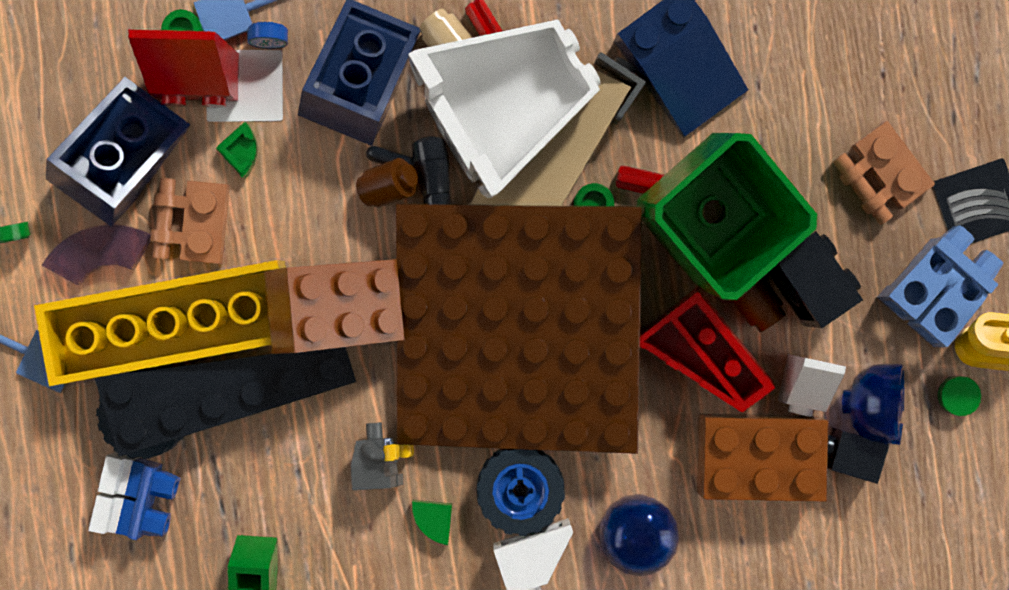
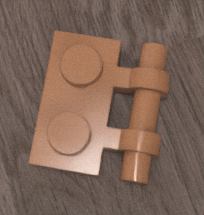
M888 121L881 123L852 145V148L861 158L855 164L845 152L832 161L841 173L838 176L845 186H851L862 201L860 204L861 208L867 215L872 214L879 225L884 224L893 217L885 206L887 200L891 198L898 209H903L935 185ZM867 170L871 171L882 186L877 192L873 190L863 176Z
M160 178L159 193H154L153 206H157L155 229H151L150 241L154 242L152 258L169 259L170 243L181 244L180 260L223 264L230 185L187 180L186 196L175 195L176 179ZM173 208L184 209L182 232L171 231Z

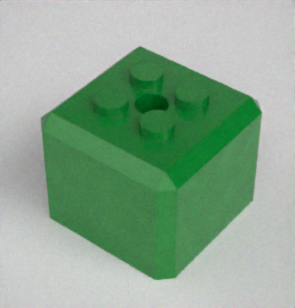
M711 133L639 197L636 207H642V222L698 288L721 299L738 300L817 228L818 214L752 134ZM711 200L719 202L722 208L721 217L714 223H708L703 217V208Z

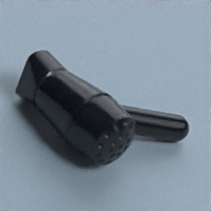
M427 136L412 143V157L378 146H370L367 149L366 157L372 162L383 164L396 158H402L411 164L418 176V184L424 204H451L449 194L450 163L444 139Z

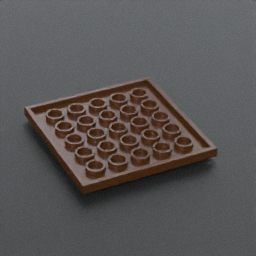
M396 204V259L405 339L396 341L397 444L638 454L642 207Z

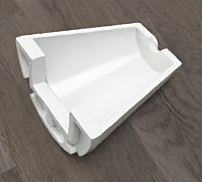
M559 20L422 48L408 54L417 84L419 86L425 84L426 99L424 101L439 131L471 182L473 183L480 179L483 185L478 188L480 193L486 198H492L497 195L600 90L598 87L600 79L596 70L590 63L583 65L575 54L580 50L579 43L570 29L564 30Z

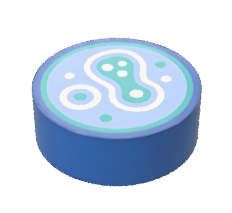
M274 22L253 23L248 27L247 43L264 49L286 47L288 45V29L284 25Z

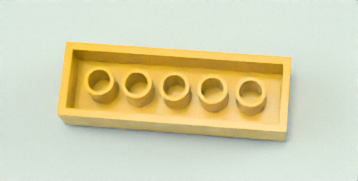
M274 260L34 305L49 386L271 345L264 271L286 268L285 261Z

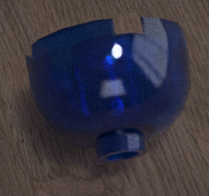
M877 364L867 367L854 378L851 390L843 391L842 412L843 414H850L852 426L860 436L888 445H901L903 423H899V421L902 420V411H904L905 404L903 364Z
M642 494L624 496L612 503L602 518L598 532L601 549L610 564L625 574L639 577L656 574L668 566L677 551L679 532L677 522L667 506L655 498Z

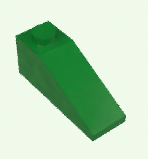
M237 535L227 566L228 590H277L278 539L276 537Z

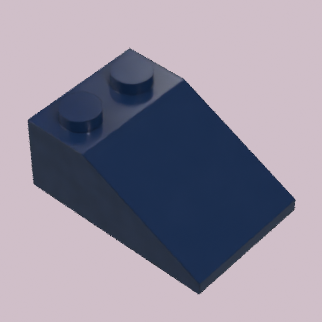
M346 0L302 89L298 116L373 146L408 64V54L413 52L420 35L419 27L357 1Z
M662 0L618 32L614 40L617 48L626 60L637 69V75L646 82L645 86L683 138L749 90L709 19L695 0Z
M124 77L46 159V180L112 227L139 197L189 129L190 124L165 105H161V102L131 80Z

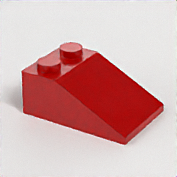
M128 29V39L148 93L157 99H161V105L182 107L186 106V100H202V106L222 108L226 107V101H238L239 53L216 32Z

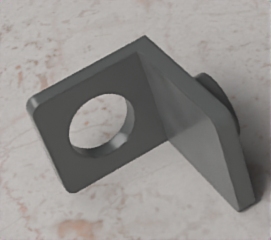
M600 52L594 63L634 89L612 121L617 125L646 82L635 75L637 69L620 57L612 60Z

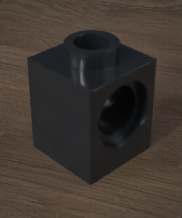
M833 427L831 435H828L827 468L878 484L890 445Z

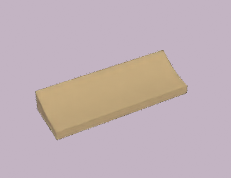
M596 70L600 79V85H598L600 90L497 195L492 198H486L478 189L470 204L562 206L631 87Z

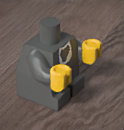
M382 422L366 423L367 439L356 441L352 457V490L386 489L404 485L403 473L398 474L397 462L399 458L413 457L414 445L394 444L392 437L383 438Z

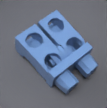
M960 225L953 226L941 237L930 239L891 285H887L877 296L880 301L902 320H910L907 324L933 347H948L983 304L988 294H991L999 285L993 279L1001 269L1003 262L988 250H982L971 261L963 252L974 241V237Z

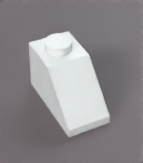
M788 354L778 401L789 404L788 412L812 417L813 410L826 412L845 374L846 366Z
M569 518L552 523L549 526L546 525L542 528V531L536 534L532 532L528 533L527 536L516 535L494 543L493 550L506 590H542L541 586L548 584L573 534Z

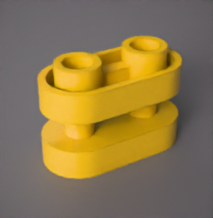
M984 313L963 330L955 340V351L959 359L971 367L1009 371V314Z

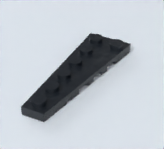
M346 347L298 353L266 354L96 378L95 382L115 447L120 457L355 383L356 378Z

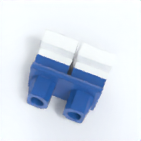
M117 452L107 455L98 492L102 493L96 496L88 531L101 534L110 532L125 535L133 540H138L143 535L163 537L168 532L171 513L152 509L155 496L170 500L174 499L178 491L180 477L163 471V464L140 457L132 459L128 458L127 455L119 457Z

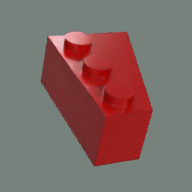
M698 287L640 331L641 348H645L665 361L667 365L690 377L701 387L742 413L775 389L769 375Z

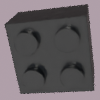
M817 231L809 235L772 268L768 275L803 326L823 328L863 301V298L857 291L861 288V285L855 275L848 268L843 270L834 256L838 252L834 244L825 234L819 236Z

